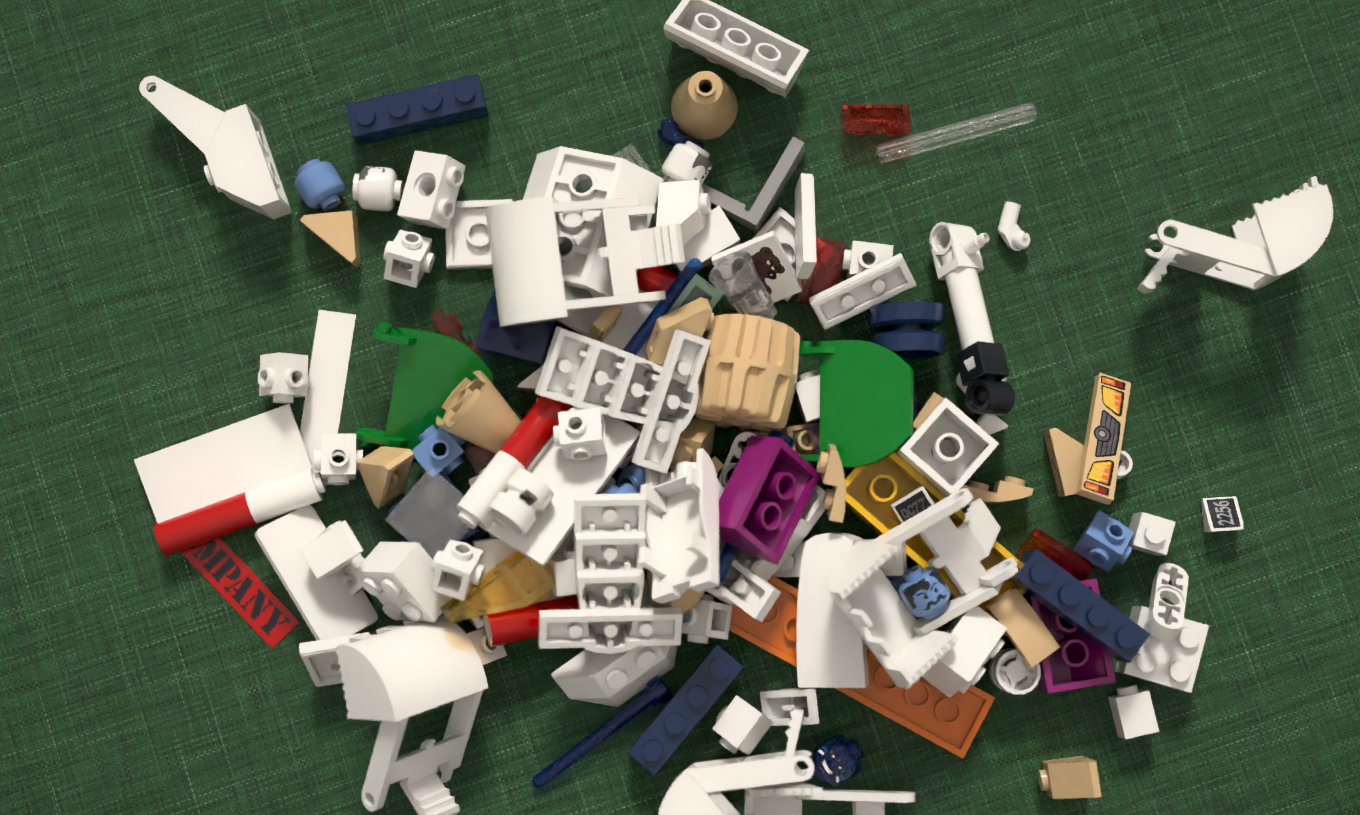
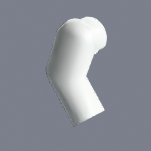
M1005 202L998 226V233L1010 249L1015 251L1026 249L1030 244V235L1024 233L1017 225L1021 206L1017 203Z

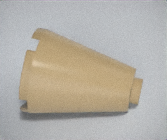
M710 71L698 72L684 80L675 90L671 102L672 116L678 128L693 139L705 141L722 136L735 121L738 110L737 98L731 86Z
M475 371L473 373L477 377L474 380L470 381L468 378L462 380L445 400L441 408L446 413L443 419L437 415L436 425L442 430L496 454L520 424L521 420L483 372Z

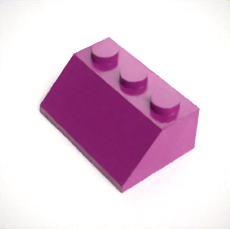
M751 435L719 499V536L731 545L778 565L821 474L816 472L815 468L780 437Z
M1097 578L1080 581L1100 596ZM1025 592L1022 595L1060 647L1039 663L1041 677L1037 684L1038 692L1049 694L1116 682L1112 659L1108 653Z

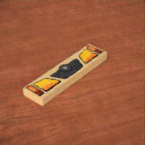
M1099 373L1094 381L1076 494L1109 505L1114 500L1131 383Z

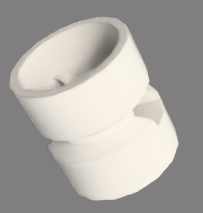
M518 468L506 483L508 491L500 492L490 504L488 510L505 527L524 536L537 519L535 512H542L554 497V493L538 477L527 470Z
M1005 648L1000 650L994 658H991L988 674L992 683L998 689L1011 694L1023 695L1032 691L1037 686L1041 677V667L1039 663L1033 668L1027 666L1016 648Z

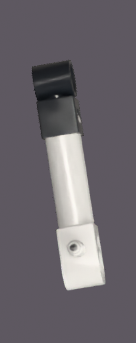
M940 222L933 227L930 233L929 245L938 280L946 281L962 349V351L955 355L962 385L968 386L965 394L967 407L971 412L977 414L1006 415L1014 405L1015 393L1013 387L1008 382L1001 381L1009 376V370L1002 344L994 343L978 273L984 270L979 249L989 242V236L986 233L976 235L975 230L970 226Z

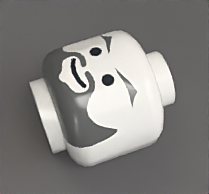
M688 140L686 144H676L662 165L663 173L669 177L666 182L700 180L702 185L712 168V163L708 159L710 154Z
M365 166L360 174L354 175L352 187L353 200L358 201L359 206L364 210L391 211L396 201H401L403 181L397 180L396 172L392 168Z

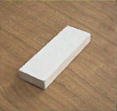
M801 173L794 190L796 278L808 279L817 262L813 174Z
M900 253L810 297L809 301L821 325L826 330L917 285Z

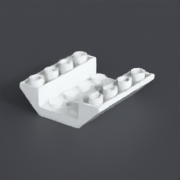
M559 146L537 154L523 200L553 196L558 202L639 197L640 206L654 205L656 212L659 183L665 181L663 178L624 158ZM585 179L592 181V187L587 192H576V186L580 181ZM603 211L555 214L559 245L563 242H571L573 244L570 253L560 256L564 285L589 290L593 298L613 296L609 259L602 258L599 255V249L607 247ZM655 214L629 217L631 231L651 228Z

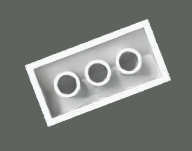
M682 0L663 28L666 38L677 43L680 47L689 49L707 58L710 62L719 64L735 72L738 76L749 79L765 87L768 91L777 93L785 98L794 85L809 52L808 49L710 0Z

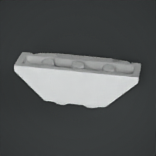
M648 604V605L645 606L644 608H654V607H653L652 605ZM678 645L636 646L634 649L614 654L583 650L551 673V675L569 699L619 707L674 668Z

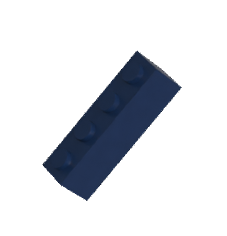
M478 74L346 104L352 136L359 146L489 116L482 83Z
M1037 549L1025 551L1016 566L1019 571L1009 578L1011 582L1118 662L1130 663L1150 635V633Z
M715 644L630 747L628 753L653 775H656L743 669V666L720 646Z

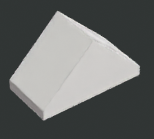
M346 520L299 549L317 579L338 573L363 551Z
M789 688L760 692L762 714L773 721L771 726L788 725L787 722L792 719L789 713L795 708L804 710L801 725L819 724L816 688Z

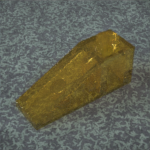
M516 550L484 574L479 586L473 585L464 601L452 598L440 607V610L451 623L529 606L531 603H538L544 600L549 595L550 589L556 584L544 567Z

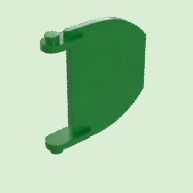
M378 323V327L373 329L372 337L379 341L400 344L386 431L358 428L356 430V438L359 440V445L371 447L374 443L378 444V446L413 450L421 443L417 439L421 433L431 425H434L436 429L439 428L436 425L437 415L443 419L446 411L441 407L462 380L468 378L472 381L477 377L473 372L481 371L492 382L493 372L474 350L456 339L438 333L398 327V330L392 329V325L389 323ZM465 440V443L461 446H464L470 442ZM439 443L435 447V453L446 451V446L443 443Z
M862 340L817 342V347H813V342L800 341L799 357H820L819 454L800 455L810 465L816 463L817 468L820 452H826L828 443L836 446L843 468L862 467L887 458L909 440L913 435L914 370L903 358L881 345Z

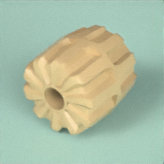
M721 314L714 316L710 331L704 332L702 337L711 340L697 382L699 384V399L694 413L695 417L705 422L715 423L716 426L722 428L737 426L742 432L752 429L763 433L782 430L787 424L797 385L800 350L799 333L784 323L761 316L748 314Z

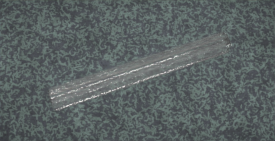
M1029 102L878 144L875 148L876 157L879 163H886L1035 121L1037 111L1035 105Z

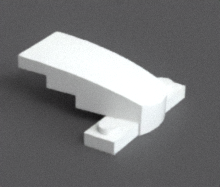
M556 326L535 394L583 409L600 407L602 414L644 424L631 462L667 474L681 431L683 432L691 422L697 409L699 399V384L697 382L711 340L675 329L662 367L629 352Z
M816 485L778 565L731 545L722 537H719V554L722 555V563L719 566V586L705 591L726 604L739 606L754 619L762 622L781 593L767 581L800 545L825 511L823 509L825 490Z
M645 493L574 494V561L578 609L539 610V649L585 648V650L595 653L614 654L634 649L636 646L681 645V607L640 608L645 578L643 566L639 564V548L646 545L644 531L647 499Z
M839 532L815 535L807 541H802L784 564L773 574L774 577H799L796 625L798 688H866L869 686L867 650L869 647L830 594L826 583L835 565L857 541L870 542L874 539L862 540L861 537ZM905 541L897 545L896 547L899 551L891 555L890 559L880 566L885 576H902L907 571Z

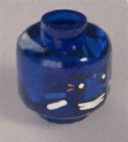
M836 734L814 748V758L811 759L814 763V772L822 783L828 782L833 786L841 785L861 772L862 764L860 759L864 757L862 748L854 738L848 740L844 735Z

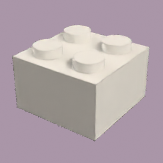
M945 398L896 454L943 495L948 497L960 490L999 443Z
M379 542L355 570L362 580L363 588L379 599L384 605L382 607L383 611L393 620L435 622L454 599L431 590L434 571L431 570L433 559L419 542Z
M976 606L956 617L945 631L956 634L959 638L956 645L951 647L921 677L949 698L958 691L965 693L970 685L974 686L984 674L986 669L983 665L989 658H994L1005 642L1000 638L1007 628L980 607Z
M1132 606L1129 618L1150 633L1147 629L1149 608ZM1184 618L1177 637L1172 641H1162L1150 634L1130 663L1117 662L1115 672L1191 693L1209 625Z

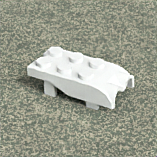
M701 448L697 450L696 463L680 462L676 465L674 471L667 474L646 468L645 484L641 485L640 494L645 493L647 499L645 535L648 548L646 546L639 548V564L652 572V599L659 604L681 598V595L690 588L701 592L719 586L718 477L710 455Z

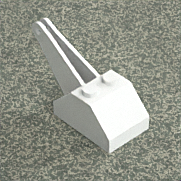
M148 76L141 81L139 86L140 93L205 154L208 165L203 167L209 184L211 186L215 185L219 193L223 192L232 201L273 220L292 213L262 124L246 104L223 112L156 76ZM153 87H156V90L154 92H151V89Z

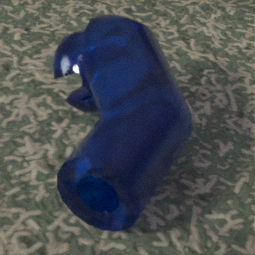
M666 119L661 122L660 129L657 130L660 141L674 147L678 143L686 144L688 140L704 149L703 142L677 132L679 127L675 121Z

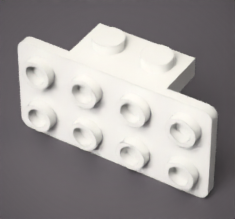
M308 505L259 528L255 532V538L316 640L356 634L375 623L378 619L377 612L363 591L362 580L355 572L365 558L359 554L338 573L317 579L299 549L338 525L341 521L325 528L315 509Z

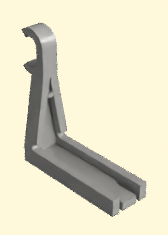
M792 137L749 211L745 210L747 207L745 204L702 183L701 186L704 193H709L711 207L715 208L720 205L726 216L758 233L806 152L805 142ZM665 175L664 181L666 182L669 177Z

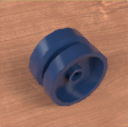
M909 301L879 304L869 308L870 326L879 331H888L871 337L870 342L893 351L903 359L929 358L946 354L945 335L937 331H930L931 329L939 328L945 323V307L943 304Z

